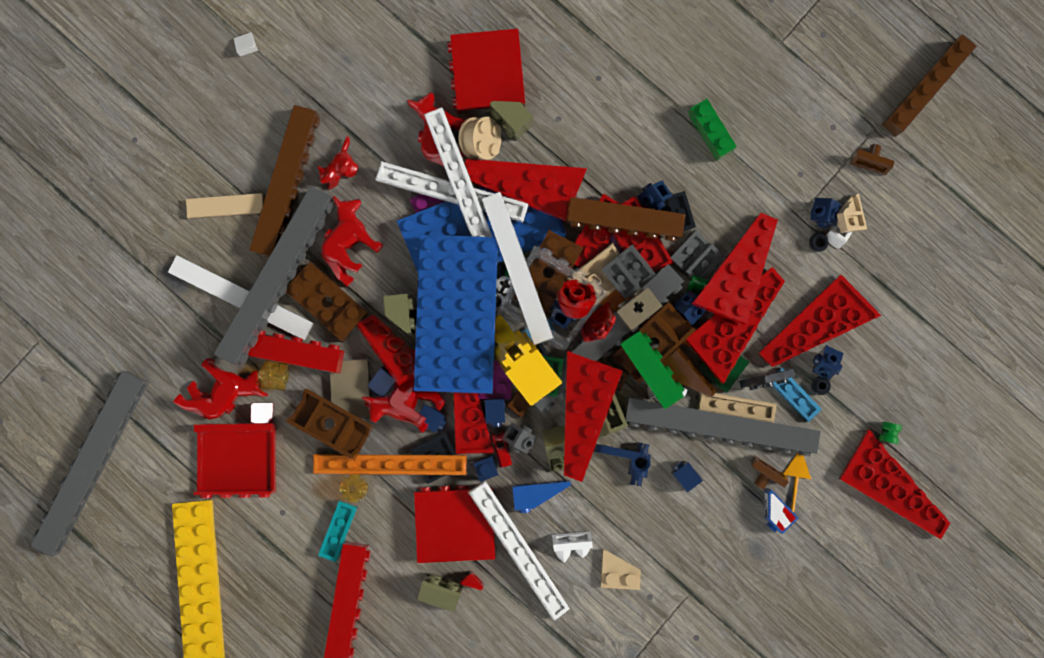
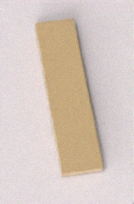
M262 193L186 199L187 218L260 214L264 204V197Z
M700 392L697 410L774 423L777 404L717 393L710 397Z

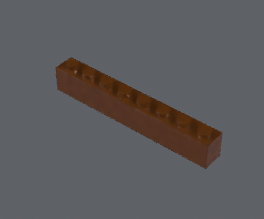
M297 105L293 106L249 249L253 253L270 257L287 228V220L291 218L293 208H291L293 201H296L298 197L297 187L304 177V172H302L304 164L307 165L309 161L308 151L315 141L314 131L320 125L319 114L315 110Z

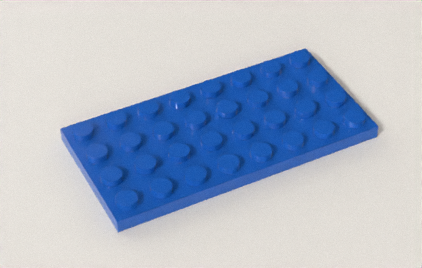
M483 187L479 188V190H483V191H486V192H490V193L496 194L495 192H492V191H490V190H488V189H485V188H483ZM447 201L397 221L418 274L420 235L471 236L460 206ZM531 207L527 208L523 223L511 220L523 253L540 247L548 230H552L562 237L567 236L560 219ZM483 212L489 229L491 231L492 237H495L487 213ZM499 245L497 264L504 261Z
M420 235L414 391L493 394L498 242L496 237Z

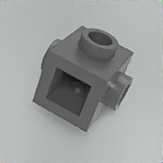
M511 422L502 439L510 444L509 448L517 453L523 451L528 454L538 437L531 434L532 429L524 424L520 427Z

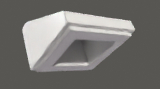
M252 32L234 38L236 51L239 56L258 51Z
M838 225L830 228L826 237L832 246L839 249L847 242L852 232L841 233Z

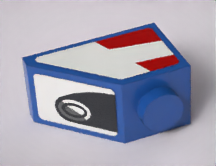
M767 488L765 490L764 518L768 521L766 525L774 533L777 531L783 534L798 517L771 489Z

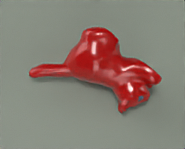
M348 136L345 138L341 150L333 157L327 167L317 166L320 176L319 180L322 184L327 183L328 189L335 188L342 176L351 178L358 171V164L353 161L351 155L347 152L350 145V138Z

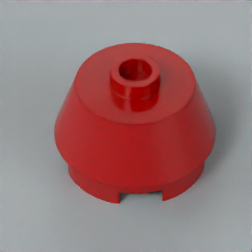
M569 280L563 283V287L557 293V299L562 312L566 316L582 318L589 313L595 304L596 295L591 284L587 283L585 285L578 283V280Z

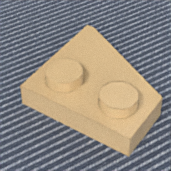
M859 194L850 196L837 213V225L841 233L867 229Z
M603 549L601 588L640 590L641 570L610 553L608 550Z

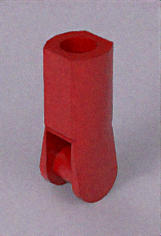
M504 431L501 432L502 434H492L500 468L513 465L507 442L502 439ZM504 441L505 446L498 448L497 443Z

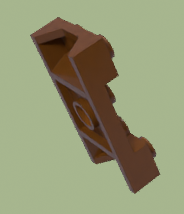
M548 230L529 267L545 316L548 315L557 298L558 291L563 287V283L569 276L583 249L582 246L567 240L552 230ZM551 267L554 270V275L551 278L545 277L543 275L544 268ZM515 293L513 298L518 301L517 295Z
M311 262L288 285L286 293L308 310L342 342L347 339L357 323L369 314ZM326 297H330L333 301L332 305L328 308L323 306V299Z
M667 302L638 331L642 334L646 332L649 338H658L659 346L656 349L663 357L660 359L663 362L695 329ZM621 346L612 356L640 383L644 378Z
M307 388L304 389L302 400L295 412L286 420L290 425L353 460H356L374 428L368 422ZM332 418L334 420L333 428L326 429L325 421Z

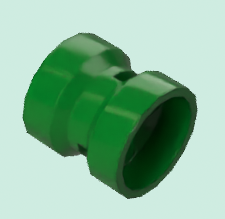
M882 421L881 427L883 431L879 435V441L898 445V433L901 432L902 425Z

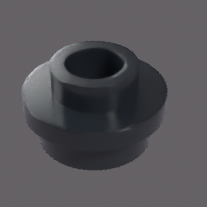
M816 233L809 239V246L815 252H822L828 247V238L822 233ZM817 239L821 241L820 246L815 244Z
M818 376L812 380L811 388L815 394L825 395L830 391L831 383L829 379ZM820 382L824 383L823 389L819 388Z

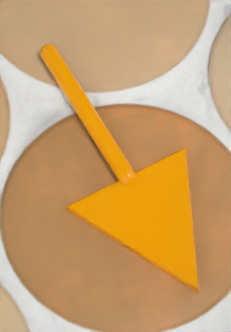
M799 452L783 473L787 476L795 477L791 501V510L793 512L799 478L811 479L804 456L799 455Z

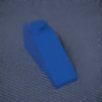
M563 480L513 485L514 508L519 510V513L531 512L530 509L536 508L571 486V481Z

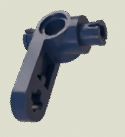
M637 442L636 451L596 444L595 452L629 458L628 474L631 475L629 484H636L642 487L643 477L647 478L648 469L651 465V454H648L650 444L644 443L643 446V443ZM638 457L644 458L645 464L643 467H636L635 460Z

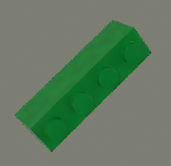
M638 331L620 343V345L660 404L666 409L685 397L682 393L685 390L679 381L674 382L672 379L673 372L668 365L663 366L660 361L663 357L656 348L654 350L651 348L649 343L652 341L646 332L642 334Z

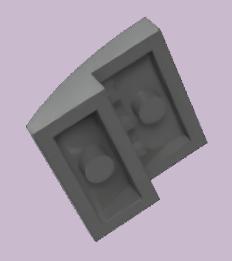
M693 230L670 255L672 261L691 279L693 275L704 279L724 258L722 253L697 230Z
M633 244L601 269L625 300L656 275Z

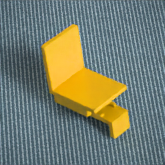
M501 314L496 315L495 341L498 345L494 348L496 351L495 356L509 379L527 402L533 405L561 385L562 381L538 351L525 331L521 333L519 330L514 333Z

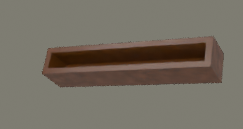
M963 34L955 39L881 125L895 137L904 132L977 46Z
M571 197L568 200L565 223H570L571 227L577 228L586 225L591 230L606 228L611 233L626 231L627 235L638 236L639 233L646 234V238L657 239L660 236L665 237L666 241L676 242V239L683 237L686 214Z

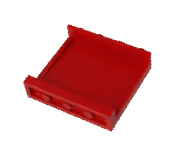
M518 28L450 35L451 41H447L448 53H452L449 67L450 72L454 71V78H451V88L456 93V97H452L453 109L457 108L458 114L466 110L490 108L492 101L520 102L525 107Z
M276 423L194 424V432H197V491L193 492V495H200V498H212V495H219V498H231V495L239 494V498H250L251 494H258V498L270 497V494L276 492Z
M458 485L457 489H450V486H438V490H430V487H419V491L414 492L417 563L495 560L494 530L468 493L473 489L469 488V485Z

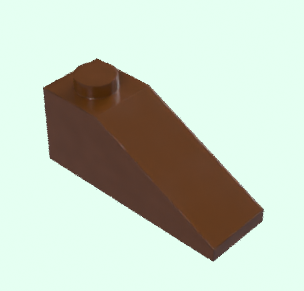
M679 347L661 362L663 366L668 365L673 372L671 377L674 381H679L680 384L710 397L715 395L716 389Z

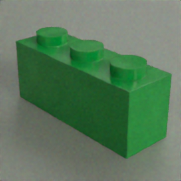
M708 98L690 108L687 114L716 161L732 153L737 148Z

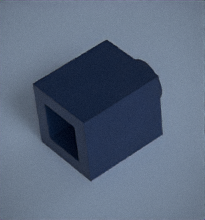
M383 366L368 384V387L371 388L375 395L384 397L390 392L396 381L386 367Z
M504 399L485 400L486 423H490V427H500L502 423L506 422Z
M424 404L419 413L426 418L427 429L434 433L437 430L441 431L447 422L444 420L446 415L427 404Z
M493 456L473 463L480 482L499 475Z
M680 461L673 466L674 470L671 474L687 493L703 481L689 462Z

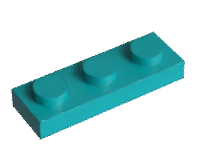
M339 500L318 556L337 562L356 514L357 506Z

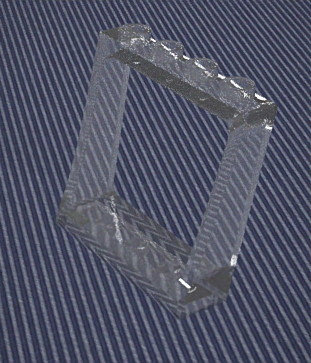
M534 246L526 261L528 269L533 260L538 258L568 278L578 280V283L591 284L595 290V304L585 317L580 318L567 337H563L550 329L553 338L545 342L563 353L607 291L601 288L602 284L595 279L590 281L585 278L586 274L577 268L575 270L569 268V263L562 258L557 260L552 257L553 253L546 248L541 250ZM512 286L498 312L529 331L522 310L511 304L515 294L514 287Z

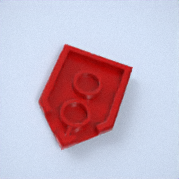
M606 302L579 323V328L585 342L605 339L615 324L616 317L609 302Z

